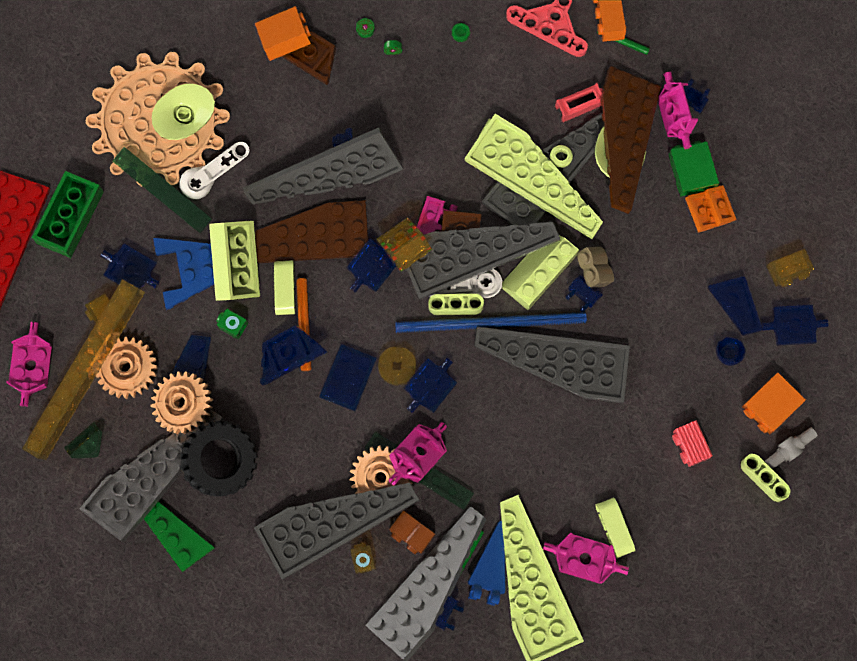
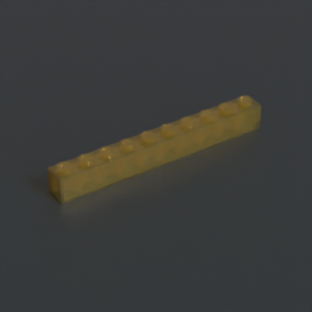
M122 279L24 444L23 450L38 459L46 460L145 294L144 291Z

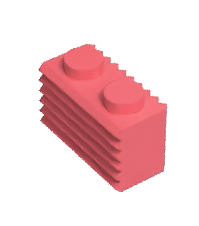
M697 420L673 431V441L676 446H680L682 451L680 453L681 459L684 464H688V467L710 459L713 456Z

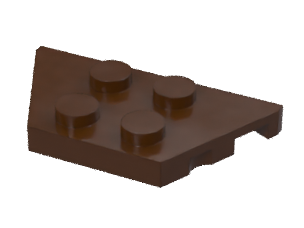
M310 31L311 36L308 37L310 45L281 57L328 85L336 47Z

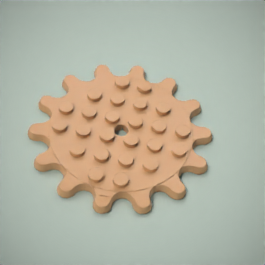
M170 52L166 55L163 63L157 65L152 63L148 54L141 53L136 58L137 67L135 70L126 71L121 66H114L111 69V76L115 81L112 88L104 89L98 87L93 90V98L102 104V109L97 114L87 116L86 124L90 128L100 129L102 136L93 143L92 150L96 154L110 152L114 155V161L110 166V171L114 175H121L130 168L134 169L137 172V184L140 186H147L152 176L158 173L164 175L169 185H176L180 180L179 171L181 168L186 166L191 168L206 166L205 161L202 159V152L208 148L220 150L223 147L224 141L214 133V128L220 123H226L230 119V114L227 110L214 107L211 119L195 134L180 140H168L161 137L152 125L153 109L161 97L179 85H201L209 90L214 100L223 93V87L219 83L204 85L201 82V77L205 72V67L202 63H195L189 69H182L178 64V54Z

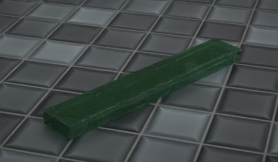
M123 147L112 162L200 234L211 222V217L127 148Z
M374 432L365 449L370 451V448L373 447L377 451L378 446L381 445L382 450L389 446V451L392 452L398 445L379 433ZM433 467L419 481V483L462 510L466 508L474 495L473 492Z

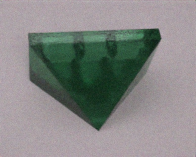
M93 422L64 449L71 458H95L99 456L102 431Z

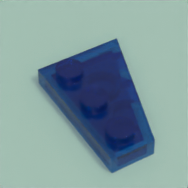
M745 276L707 287L743 336L763 330Z
M191 335L172 374L177 376L179 371L184 375L186 371L190 373V376L195 374L197 378H202V383H204L211 337Z

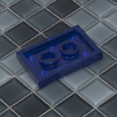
M341 344L319 398L356 412L377 358Z

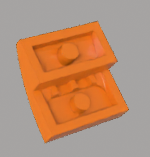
M723 185L709 188L705 192L688 195L685 198L698 232L736 220Z

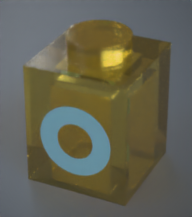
M365 543L354 545V549L350 551L356 575L376 570L370 545L366 546Z

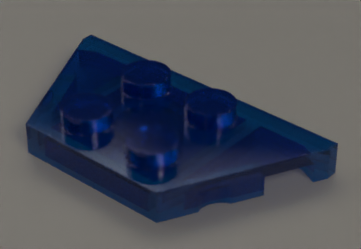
M295 325L263 342V358L261 360L263 376L260 378L261 385H267L327 353V351Z

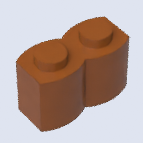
M405 511L400 514L389 529L392 532L391 537L399 543L404 541L408 544L406 548L415 555L417 552L422 554L435 537L432 531Z

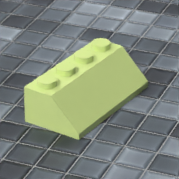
M254 221L209 224L216 300L260 297Z
M559 235L560 241L527 254L502 282V289L527 310L533 306L577 256L579 249L565 237Z

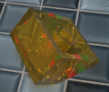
M408 217L377 238L381 247L400 271L409 268L414 262L426 256L432 250L423 233Z

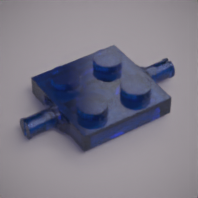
M371 238L368 239L348 264L346 269L356 279L350 287L353 292L356 293L362 284L377 292L399 262L394 257H389L386 254L390 248L386 251L383 249L389 243L391 245L395 244L391 238H388L383 246L378 245Z
M123 244L114 255L106 250L101 253V257L109 261V266L103 274L104 277L136 296L146 283L155 289L159 285V281L150 277L157 263L126 244Z
M813 305L774 307L773 322L762 323V331L774 330L777 346L815 344L817 342V328L828 327V319L816 320Z
M426 358L403 387L413 399L412 403L406 408L409 412L413 414L416 408L421 405L434 413L457 384L446 372L453 363L449 358H446L441 366L434 364L430 359Z

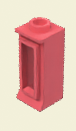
M596 83L589 88L556 100L555 107L556 109L560 108L562 112V122L600 107L603 89L599 88ZM594 93L595 99L571 109L569 108V103Z

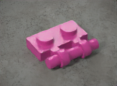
M427 196L415 232L423 235L435 231L441 232L442 225L438 223L440 217L443 216V210L456 211L457 206L451 204L449 210L444 209L445 201Z

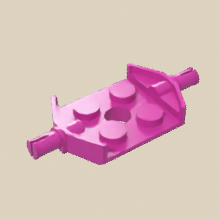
M666 72L664 74L666 84L658 98L667 137L682 139L684 149L692 147L689 136L698 118H692L683 88V86H688V83H675L672 73Z
M30 322L28 335L11 342L13 344L9 381H6V383L21 392L20 406L23 407L29 406V396L47 388L52 345L39 337L37 334L39 323ZM35 361V368L27 370V362Z
M441 422L434 429L418 424L389 455L395 469V473L389 478V482L392 485H396L401 478L418 483L446 453L447 450L441 438V433L447 428L444 423ZM421 447L425 454L419 455L416 448Z
M572 533L559 545L544 543L543 550L556 555L559 572L598 584H602L613 572L628 574L629 567L616 562L613 545L600 543ZM583 553L588 554L591 558L590 563L587 565L580 562V555Z

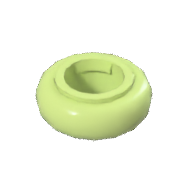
M565 145L555 146L550 152V160L556 167H567L573 159L572 151ZM563 152L567 158L565 160H558L556 154Z

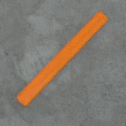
M298 278L296 284L301 371H310L311 355L306 278Z

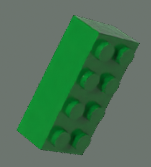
M65 171L32 239L40 246L71 258L104 193L100 185Z

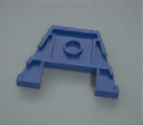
M153 238L157 256L176 252L181 277V289L163 292L166 310L214 285L211 244Z

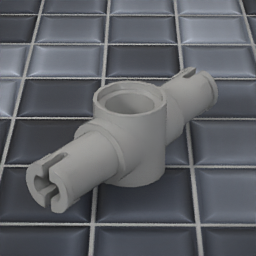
M810 427L798 436L789 437L778 445L777 452L764 462L771 469H774L783 461H792L804 452L805 445L818 436L817 433Z

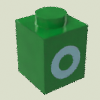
M226 309L224 313L221 312L217 318L218 328L238 340L248 325L246 319L229 309Z

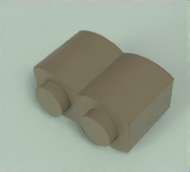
M586 247L577 253L579 265L584 270L585 282L590 288L605 287L614 282L613 271L608 265L607 254L602 247Z

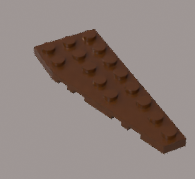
M610 66L600 99L601 106H603L602 121H604L605 152L609 166L607 172L610 176V202L612 208L629 214L632 211L661 86Z
M366 200L326 203L256 230L257 263L369 256Z

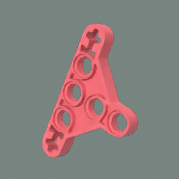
M554 0L553 4L525 10L516 5L507 9L506 18L511 24L576 57H582L587 52V42L575 35L568 15L572 0H568L569 3L565 6L561 5L559 0ZM518 12L517 16L511 17V13ZM552 13H558L560 15V19L552 20L550 15ZM523 15H525V17L523 18V22L521 23L520 20L523 17ZM532 19L536 25L528 27L525 22ZM550 28L552 33L544 35L542 29ZM565 36L568 42L562 44L558 41V38ZM571 40H574L573 45H571V48L568 47L571 43ZM582 45V49L577 51L576 46Z

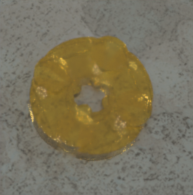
M390 347L386 349L379 358V374L385 382L394 386L408 383L414 377L416 371L414 355L403 347ZM393 362H401V370H393Z

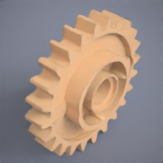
M127 337L124 338L123 342L117 338L116 344L110 341V347L103 346L105 352H99L101 359L95 360L99 363L98 366L94 367L95 370L99 371L95 376L101 378L98 383L100 385L104 384L102 389L105 391L109 389L111 396L116 392L117 398H120L122 394L125 399L128 398L129 394L135 398L136 392L142 395V388L148 390L147 384L154 383L151 377L157 376L153 372V370L158 369L153 364L157 361L156 358L152 357L154 352L148 351L149 346H143L141 340L136 343L134 337L130 342ZM130 364V369L127 372H122L123 365Z
M178 371L177 376L171 373L170 379L164 377V384L158 383L160 389L153 390L157 395L151 397L155 401L151 407L156 408L152 415L158 416L155 421L162 422L160 427H167V431H174L176 434H179L180 431L186 434L187 429L193 432L194 426H200V422L206 423L204 416H210L207 410L213 407L208 403L213 401V399L208 397L212 392L206 390L208 384L202 383V378H197L195 374L190 376V373L186 371L183 375ZM184 398V405L179 407L180 400Z
M379 445L377 451L371 447L370 453L366 450L363 451L364 457L357 456L359 462H353L356 469L350 470L355 475L350 478L351 481H355V484L351 486V488H357L355 494L395 486L389 482V478L395 473L389 457L392 453L389 451V446L382 450L381 445ZM378 472H383L386 475L385 482L377 480L376 475ZM401 478L396 485L411 483L412 485L413 482Z

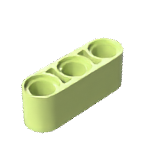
M293 260L274 261L276 315L295 314Z
M435 294L430 297L428 302L429 311L434 315H476L482 312L484 306V299L479 294ZM435 301L441 302L442 306L440 308H434L432 306V303ZM453 301H458L461 303V306L459 308H453L451 306V303ZM472 301H478L480 303V306L478 308L471 307L470 303Z
M749 454L741 461V469L772 500L780 502L789 497L790 487L758 455ZM748 459L754 461V469L748 467ZM762 473H765L769 476L768 483L762 481ZM776 487L783 490V497H779L776 494Z
M611 498L595 504L597 512H600L599 517L605 531L607 530L606 535L609 543L613 545L615 550V557L618 558L634 552L635 547L616 499Z

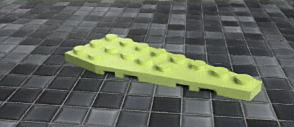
M494 114L466 155L465 161L593 239L603 221L582 200L579 193L570 186L568 180L547 159L538 145H535L525 131Z
M519 495L500 502L512 630L526 661H541L584 641Z

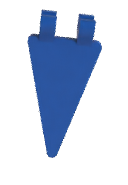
M502 521L497 523L468 580V584L472 585L468 598L473 600L480 599L482 589L490 591L487 604L493 606L499 604L500 594L505 593V551Z

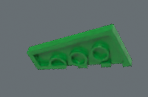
M159 502L156 503L144 518L182 572L215 549Z

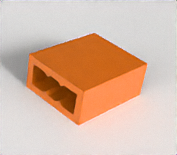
M296 6L255 23L263 48L270 61L311 44L308 38L311 36L307 25H303L306 23L302 12L298 13Z
M777 373L742 407L745 409V415L750 419L754 418L759 423L757 425L759 429L764 433L768 432L770 435L806 400Z

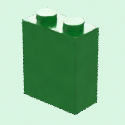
M695 141L691 143L692 147L684 149L683 145H678L670 150L668 156L680 197L704 192L709 188L717 187L719 184L707 142Z

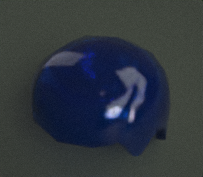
M726 337L722 341H718L716 355L718 360L724 365L734 366L745 358V346L737 338Z

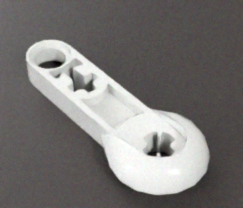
M238 142L206 166L186 170L180 178L182 193L191 199L205 197L209 193L215 179L249 154L248 145L244 142ZM238 145H242L246 149L243 156H239L235 152ZM231 150L233 156L238 160L235 162L233 158L228 162L229 166H222V157L228 158L231 155L228 152ZM193 178L194 180L199 179L201 182L198 184L200 185L198 189L197 187L192 188L190 185L192 184L190 181Z
M491 269L451 286L450 290L446 288L428 297L435 294L471 293L479 294L482 298H491L498 294L502 288V278L497 270ZM485 278H488V281H492L488 287H484V284H481Z

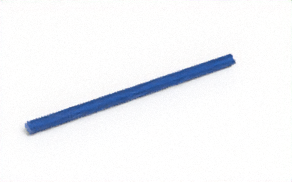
M577 312V314L565 313L564 315V313H560L559 315L558 313V315L546 314V316L545 314H541V316L539 314V316L527 315V317L526 315H522V317L520 315V317L508 316V318L507 316H503V318L484 317V319L467 318V320L462 318L460 320L448 319V321L447 319L446 321L441 319V321L429 320V322L428 320L427 322L422 320V322L417 321V323L416 321H410V323L409 321H405V323L403 321V323L398 322V324L396 322L395 327L396 333H400V331L401 333L402 331L403 333L405 331L406 333L407 331L414 332V330L415 332H419V330L420 332L421 330L426 332V329L427 331H433V329L434 331H438V329L439 331L440 329L445 331V328L446 330H450V328L451 330L452 328L453 330H457V328L458 330L459 328L464 330V327L466 330L469 327L470 329L471 327L476 329V327L483 326L484 328H488V326L489 328L490 326L491 328L493 326L494 328L495 326L500 328V325L501 328L502 325L504 328L507 325L508 327L509 325L511 327L512 325L513 327L514 325L515 327L520 325L521 327V324L522 326H526V324L527 326L528 324L530 326L531 324L532 326L533 324L534 326L539 324L540 326V323L541 325L543 323L544 325L545 323L546 325L547 323L549 325L550 323L551 325L552 323L553 325L558 323L559 325V322L560 324L562 322L563 324L564 322L565 324L566 322L568 324L569 322L570 324L571 322L572 324L577 322L578 324V321L579 323L581 321L585 323L587 317L585 312L584 314L583 312H579V314Z

